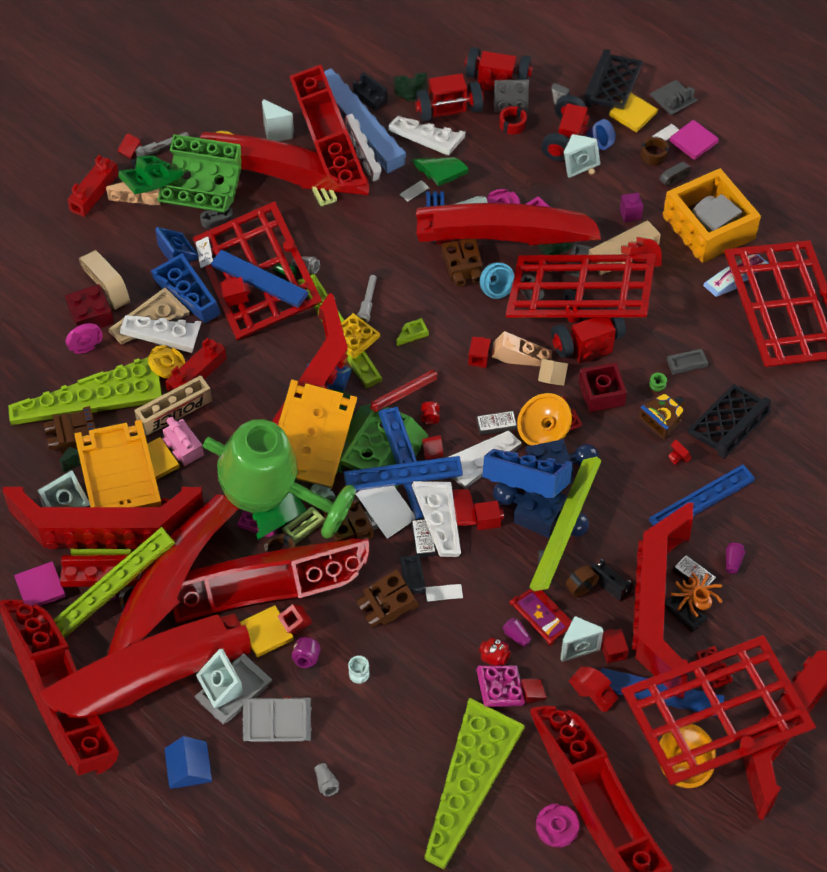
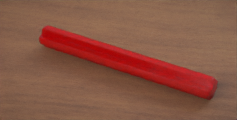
M430 370L370 403V409L377 412L437 380V372Z

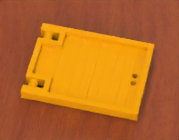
M291 379L278 426L286 433L295 453L297 463L296 479L332 489L357 397L350 396V399L343 397V393L306 383L305 387L299 386L298 381ZM295 393L302 394L301 399L294 397ZM340 405L347 406V410H341Z
M141 420L135 421V425L128 427L127 423L89 430V435L82 436L81 432L74 433L90 507L161 506L158 486ZM137 433L136 436L130 437V434ZM86 443H91V444H92V445L84 446V444H86Z

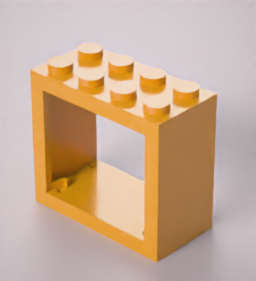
M721 168L667 191L663 212L664 219L672 225L674 231L683 239L684 244L690 247L694 256L702 263L724 254L725 249L737 248L756 239L761 215ZM722 194L742 211L741 218L712 232H708L688 207L708 196L717 198Z

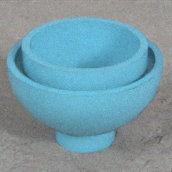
M496 262L488 265L480 277L482 291L494 299L505 297L511 291L513 279L515 278L514 272L504 263Z

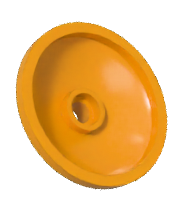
M544 393L531 398L522 407L518 416L517 428L520 437L530 446L563 439L571 426V409L568 403L556 394Z
M690 724L679 728L690 750L712 742L709 735L697 725ZM671 732L662 736L660 745L667 758L682 753ZM715 750L695 757V760L698 764L716 758ZM687 761L672 766L675 774L690 768ZM714 769L675 785L682 788L698 787L711 777Z

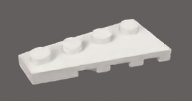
M353 114L347 115L345 126L353 147H356L357 157L359 160H364L363 167L371 180H379L380 172L382 171L379 162L375 161L372 148H369L367 145L366 135L361 133L359 121L354 118Z
M397 116L389 125V131L448 156L465 138L464 131L456 133L447 127H444L443 130L435 128L434 124L422 125L417 120Z
M125 315L120 334L192 353L201 321L186 323V320H178V322L167 321L165 318L150 320L149 317Z
M506 431L449 456H460L463 476L453 477V479L463 489L468 488L483 476L484 455L492 449L515 452L521 447L522 442L510 431Z
M414 481L412 488L439 556L459 557L461 550L451 482Z

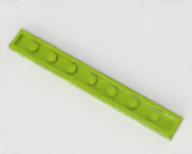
M310 275L322 302H324L328 296L327 292L316 275ZM304 279L298 280L299 285L305 283ZM307 289L306 291L309 294L307 298L309 300L312 299L309 289ZM322 303L313 307L317 314H319V308ZM338 311L339 317H340V321H341V323H342V322L344 321V319H343V317L341 316L340 312ZM365 351L355 359L350 355L348 356L347 360L365 389L382 382V377Z
M597 456L582 461L530 584V588L533 591L549 588L601 463Z
M163 527L157 530L54 619L64 638L175 544Z

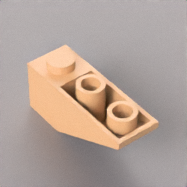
M124 182L107 186L106 188L108 200L148 205L161 204V202L157 201L160 188L140 194H134Z
M504 331L493 342L492 357L508 364L541 366L542 359L552 360V351Z

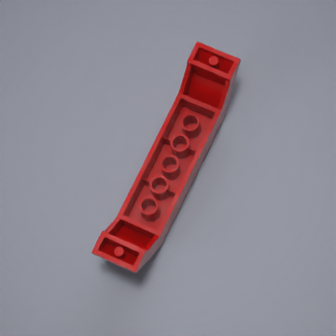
M331 293L328 294L320 306L318 318L323 322L326 340L299 379V386L305 387L306 383L327 389V385H332L338 376L337 370L339 368L343 369L348 361V347L335 298ZM295 393L294 397L301 399L302 394ZM284 403L271 421L277 425L280 421Z
M3 487V494L9 512L44 548L136 549L161 527L171 536L195 511L205 506L202 487H182L180 493L161 507H40L25 494L23 487Z
M689 502L643 532V540L638 542L632 650H636L635 658L654 676L688 664V660H682L663 640L667 554L682 542L690 540L693 503ZM687 674L663 684L668 689L687 682ZM685 692L678 694L676 696L678 698L684 699Z
M827 650L817 651L813 657L809 656L803 664V670H798L792 679V685L808 713L812 711L827 690ZM783 690L779 702L775 701L781 714L795 709ZM771 713L767 717L764 715L760 722L773 718ZM800 717L786 722L789 729L803 723ZM778 725L749 737L754 742H757L781 731ZM790 739L743 757L757 815L762 821L774 806L781 787L776 785L772 763Z

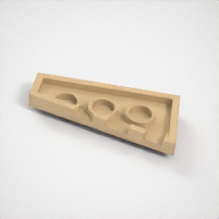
M163 288L128 314V316L149 317L150 320L165 318L167 321L174 322L188 316L190 311L166 288ZM124 318L109 328V333L121 345L135 339V337L120 334Z

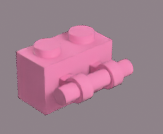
M173 417L168 418L167 423L169 426L163 429L164 438L162 440L167 448L172 449V454L176 461H181L185 467L204 456L202 444L183 419L175 421Z

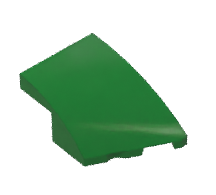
M153 155L137 157L135 169L120 170L119 178L134 194H140L170 184L181 177L184 171L171 168L170 163L162 161Z
M454 157L413 159V163L420 173L424 172L428 179H433L437 186L468 174L469 170L462 161Z
M289 493L277 507L266 512H253V520L257 521L259 530L256 534L257 538L260 539L307 511L300 498Z

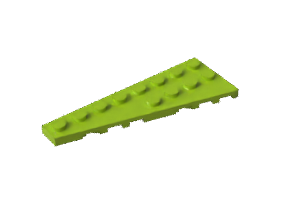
M148 357L142 360L138 358L131 364L116 366V369L109 372H99L77 380L78 383L61 386V389L49 393L47 391L40 397L28 398L8 406L11 425L53 419L52 415L58 414L60 416L64 413L83 411V407L90 406L93 413L145 405L162 396L159 376L151 370L148 364Z
M471 698L468 700L425 854V860L442 869H445L525 728V725Z

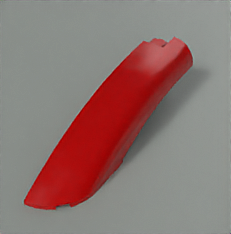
M320 64L289 76L326 175L333 182L344 187L368 185L322 65Z
M203 132L200 136L201 139L240 144L241 169L277 177L300 185L303 189L316 187L317 190L323 188L326 191L369 194V182L366 175L365 178L368 185L362 187H344L333 182L326 175L316 151L252 136Z
M467 203L419 207L416 210V234L419 242L451 239H493L529 243V245L601 240L599 228L590 217L580 212L554 207L514 203Z
M215 495L204 507L195 511L170 536L175 544L144 570L121 614L108 655L139 642L179 603L177 597L196 557L212 535L239 509L225 495Z
M367 538L282 549L189 571L177 597L179 603L172 609L176 623L231 608L279 599L302 598L343 586L352 581L359 574L358 572L363 564L366 563L369 554V540Z
M17 599L1 600L0 613L19 665L38 709L68 766L72 765L77 776L95 771L97 775L105 772L116 762L119 752L98 715L89 718L68 717V714L60 711L55 712L48 707L39 695L44 689L77 671L69 652V646L53 618L46 610L36 604L32 606L25 604L24 600Z
M235 613L221 618L218 614L167 630L116 651L41 691L39 695L44 703L55 712L60 711L72 718L94 717L134 704V701L155 690L199 672L219 649L224 650L229 661L239 658L243 653L246 656L249 655L251 651L249 632L246 625L240 624Z
M540 706L530 709V714L566 791L613 871L672 872L673 867L638 816L608 759L607 752L587 723L576 713L567 710V712L558 710L556 706Z

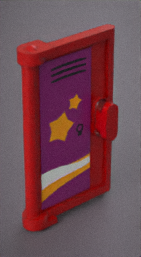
M530 588L509 602L538 631L549 646L565 634L572 623V620L543 590L533 591Z

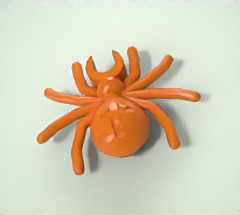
M692 572L691 575L693 577L689 576L688 579L691 585L686 584L684 580L682 586L678 581L675 582L676 586L685 593L672 592L671 595L675 597L686 596L679 604L677 610L680 611L689 599L690 610L695 617H698L692 602L700 610H707L711 607L712 598L710 595L714 596L719 603H722L723 601L717 594L707 590L710 588H721L722 584L704 586L708 580V574H705L700 584L698 577Z

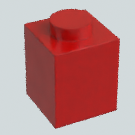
M242 277L221 282L223 298L228 307L249 302L248 294L251 293L248 283H244Z
M472 336L468 365L487 368L491 339Z
M498 500L474 504L477 530L501 527L504 512L503 508H499Z
M294 604L277 616L286 631L291 634H299L313 623L304 608Z
M609 629L605 631L601 647L607 664L627 660L629 650L622 629Z

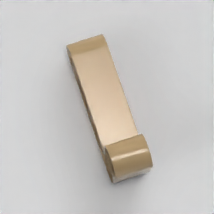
M96 250L79 258L84 271L96 284H100L113 311L130 303L122 277Z

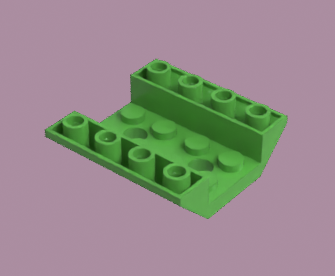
M173 134L170 152L174 156L171 168L175 170L182 169L184 171L183 175L186 172H191V177L185 180L182 175L170 184L161 187L157 201L225 213L233 203L241 172V145ZM219 177H224V182L221 185H217L216 180Z
M371 404L360 406L351 420L337 469L341 473L345 466L353 470L396 464L385 430L380 427L382 422L379 411L374 412L373 409L371 410ZM400 412L416 457L422 448V439L428 438V434L412 417ZM369 452L372 454V456L366 458L363 457L362 454Z

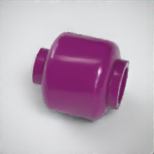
M310 637L299 638L295 642L292 660L301 668L314 666L317 663L321 650L319 643Z

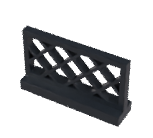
M604 49L586 89L585 106L592 107V104L624 110L642 68L643 60L612 55L611 50ZM616 61L620 62L621 64L614 66L612 62ZM637 65V67L633 69H630L628 66ZM622 68L626 69V71L622 73H619L618 71ZM614 72L616 75L609 77L607 74ZM628 75H630V76L632 77V78L629 79V80H625V79L623 78V77L628 76ZM620 79L621 83L616 85L613 83V81ZM607 83H609V84L611 85V87H608V88H605V89H604V87L602 86V85H605V84H607ZM624 86L627 88V90L622 92L619 90V88ZM615 90L617 94L612 96L608 94V92ZM603 94L606 96V98L604 99L597 98L598 96H601ZM621 98L622 103L614 102V100Z
M733 384L687 430V433L717 450L718 456L725 459L771 412V400L767 397L761 399ZM737 392L741 397L731 398V395ZM753 401L756 403L755 406L746 407L745 402ZM743 402L742 408L732 407L733 403ZM729 404L730 409L719 410V406ZM735 413H745L743 418H734ZM731 414L732 419L721 420L720 415ZM718 415V421H707L709 416ZM733 424L731 430H723L722 425ZM720 426V431L709 432V427ZM706 427L707 432L699 433L695 430ZM721 436L722 439L716 443L710 437Z

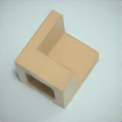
M542 359L538 381L563 386L568 364Z

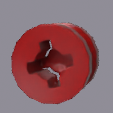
M436 402L423 403L421 405V421L428 425L438 423L440 420V415L438 414L440 405Z

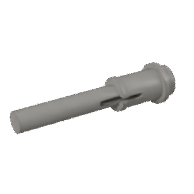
M185 132V133H183V134H180V135H182V136H188V137H189V135H188L187 132ZM173 137L159 143L153 142L143 147L138 146V149L135 150L137 157L149 156L158 153L160 149L171 146Z
M371 275L369 278L365 299L361 302V308L357 314L366 323L371 320L370 312L373 306L371 300L377 280L375 275Z

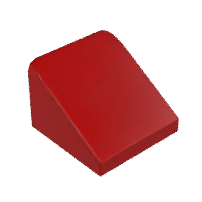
M127 133L117 151L132 159L136 155L135 150L138 149V146H141V141Z
M441 435L422 439V452L425 460L443 457Z
M540 679L521 680L526 704L547 699Z

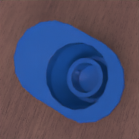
M603 119L586 131V137L595 138L598 143V149L606 150L615 141V131L612 124L608 120Z

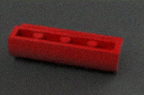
M129 554L63 555L61 559L60 585L61 587H91ZM144 571L126 586H135Z

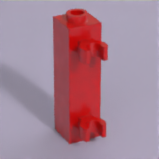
M101 155L97 156L95 159L96 165L79 186L75 183L72 187L73 193L67 199L70 211L83 217L88 214L105 193L107 186H110L119 175L117 163L109 158H103Z
M205 339L202 342L203 347L183 366L180 368L176 366L171 371L172 376L165 381L167 392L200 375L205 380L227 359L225 347L212 339Z

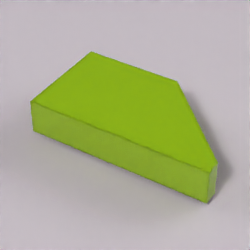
M417 319L404 324L401 334L396 339L397 346L429 336V331L423 319Z

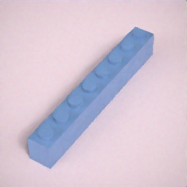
M332 68L324 71L344 123L346 116L353 114L354 118L359 121L361 133L366 135L367 145L369 148H372L374 158L387 173L404 166L406 157L404 149L396 144L395 139L390 137L385 127L378 123L374 115H371L366 105L359 101L358 96L351 92L349 86L341 80L338 73H335Z

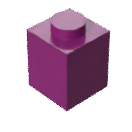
M639 192L621 195L620 212L624 222L642 219L643 203Z

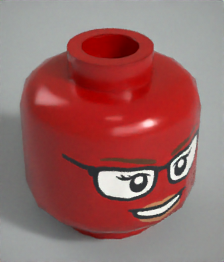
M494 637L490 638L487 642L483 641L479 648L481 660L491 666H505L511 654L508 644Z

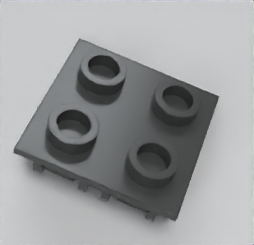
M495 80L494 113H501L503 109L510 106H516L528 112L529 80Z
M677 80L650 93V96L670 115L697 102V99L693 96L695 89L693 87L685 88Z

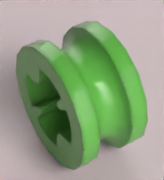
M662 373L652 374L649 383L650 388L657 392L663 391L666 388L667 377Z

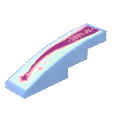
M759 254L748 255L751 265L768 264ZM741 259L737 261L738 267L743 266ZM729 266L714 275L703 285L716 297L737 289ZM746 273L741 274L743 282L748 280Z

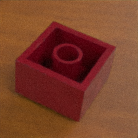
M100 284L65 295L67 307L75 327L92 323L103 328L114 324L112 311Z
M617 362L580 369L578 382L588 412L625 406L627 391Z

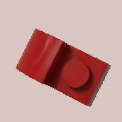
M636 237V241L628 242V245L621 246V253L655 254L654 267L662 266L661 248L652 239Z
M580 667L569 680V683L580 696L590 697L601 712H607L619 698L609 686L611 681L600 671L592 667Z

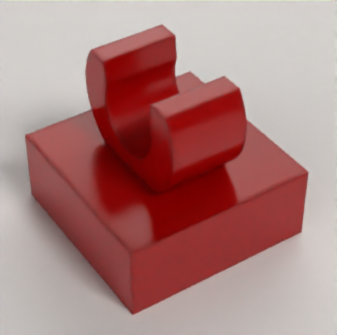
M677 440L671 444L673 452L668 457L674 465L679 463L681 459L686 464L692 459L690 452Z

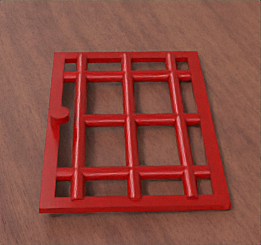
M275 201L192 238L196 246L197 241L208 237L212 247L211 253L215 256L221 250L224 251L237 244H241L250 264L266 270L280 263L290 283L304 290L309 289L312 299L304 300L299 308L291 307L279 312L276 303L282 300L262 291L266 300L249 308H246L245 303L238 304L240 312L233 314L223 298L221 282L235 279V277L223 272L226 279L219 282L212 265L204 266L236 340H240L323 303ZM272 211L276 220L269 222L265 214ZM259 217L262 226L243 233L240 225ZM279 226L286 240L283 243V248L286 252L292 253L305 283L298 285L272 230L273 228ZM234 228L237 237L218 245L215 236ZM266 232L277 257L258 265L247 240ZM269 307L273 316L253 324L250 315ZM243 318L247 328L240 330L236 321Z
M811 241L725 249L724 253L764 366L772 367L827 360V352L810 353L807 342L826 340L827 343V321L806 267H812L820 288V297L823 296L822 302H825L826 306L827 283ZM800 249H805L808 259L803 260ZM792 250L796 261L777 263L774 252ZM767 254L770 263L751 265L748 255ZM735 256L741 257L743 266L738 267ZM799 268L809 296L790 298L780 269ZM772 270L783 299L764 301L754 272ZM741 274H747L756 299L755 303L750 302ZM812 303L823 333L804 335L794 305ZM786 306L796 336L777 338L767 308ZM754 310H760L770 339L764 340ZM799 343L803 354L784 357L780 345ZM767 347H773L776 358H770Z
M519 255L506 318L567 317L569 322L574 323L578 321V317H647L656 255ZM546 262H582V264H546ZM589 262H625V264H589ZM580 271L578 282H542L544 272ZM588 271H624L622 282H586ZM631 271H646L644 281L630 282ZM523 272H537L535 282H521ZM541 289H577L575 300H539ZM584 289H621L620 299L583 300ZM643 289L642 299L627 300L628 290ZM519 290H533L531 300L517 301ZM626 307H640V310L625 309ZM515 308H529V310H515ZM537 308H566L565 310H537ZM577 308H618V310H578Z
M764 635L635 683L621 690L671 786L816 728ZM754 648H761L763 653L749 658L746 653ZM736 655L741 659L738 663L706 675L702 668ZM768 660L779 681L765 686L754 665ZM746 669L757 689L720 703L710 682ZM694 672L697 677L662 692H659L657 685ZM702 686L712 707L675 721L664 700ZM782 688L795 708L783 714L780 713L770 693ZM649 689L651 696L637 701L634 694ZM762 697L773 718L736 732L725 711ZM656 703L667 724L652 729L642 708ZM717 714L728 735L690 750L679 728ZM800 717L803 723L789 729L786 722ZM778 725L781 731L757 742H754L749 737ZM669 732L672 733L682 752L671 758H667L657 737ZM741 740V747L701 764H698L695 760V757ZM687 761L690 768L675 774L672 766Z

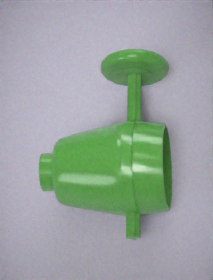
M265 419L250 420L242 424L225 445L208 437L202 446L219 455L217 462L218 481L226 498L237 508L252 513L266 512L277 507L291 493L328 513L321 530L324 539L332 538L337 532L356 494L355 487L349 484L342 489L335 502H332L296 483L297 463L295 453L286 433L275 422Z

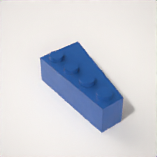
M182 253L151 270L155 283L162 289L166 288L204 323L221 315L217 302Z
M492 449L484 455L482 477L490 479L492 482L507 484L509 487L524 489L526 492L538 493L546 498H554L570 484L572 462L565 461V464L555 463L556 459L552 458L542 461L536 460L534 455L518 457L516 452Z

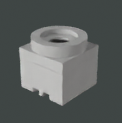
M721 194L717 198L714 196L704 198L695 206L692 213L708 232H712L740 219L742 211Z

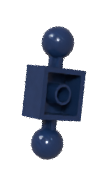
M563 439L527 446L525 450V455H534L536 460L547 461L548 458L556 459L555 463L565 464V461H570L572 465L577 464L578 466H581L584 459L596 456L599 458L597 449L591 444H582L575 450V453L568 454ZM572 466V471H571V481H570V484L573 482V475H574L573 466Z
M498 482L493 489V497L496 501L498 500L499 504H518L515 509L514 523L547 538H550L568 497L562 493H558L554 498H546L534 492L521 494L518 492L517 487H509L501 482ZM582 512L579 513L571 536H582L589 528V520Z

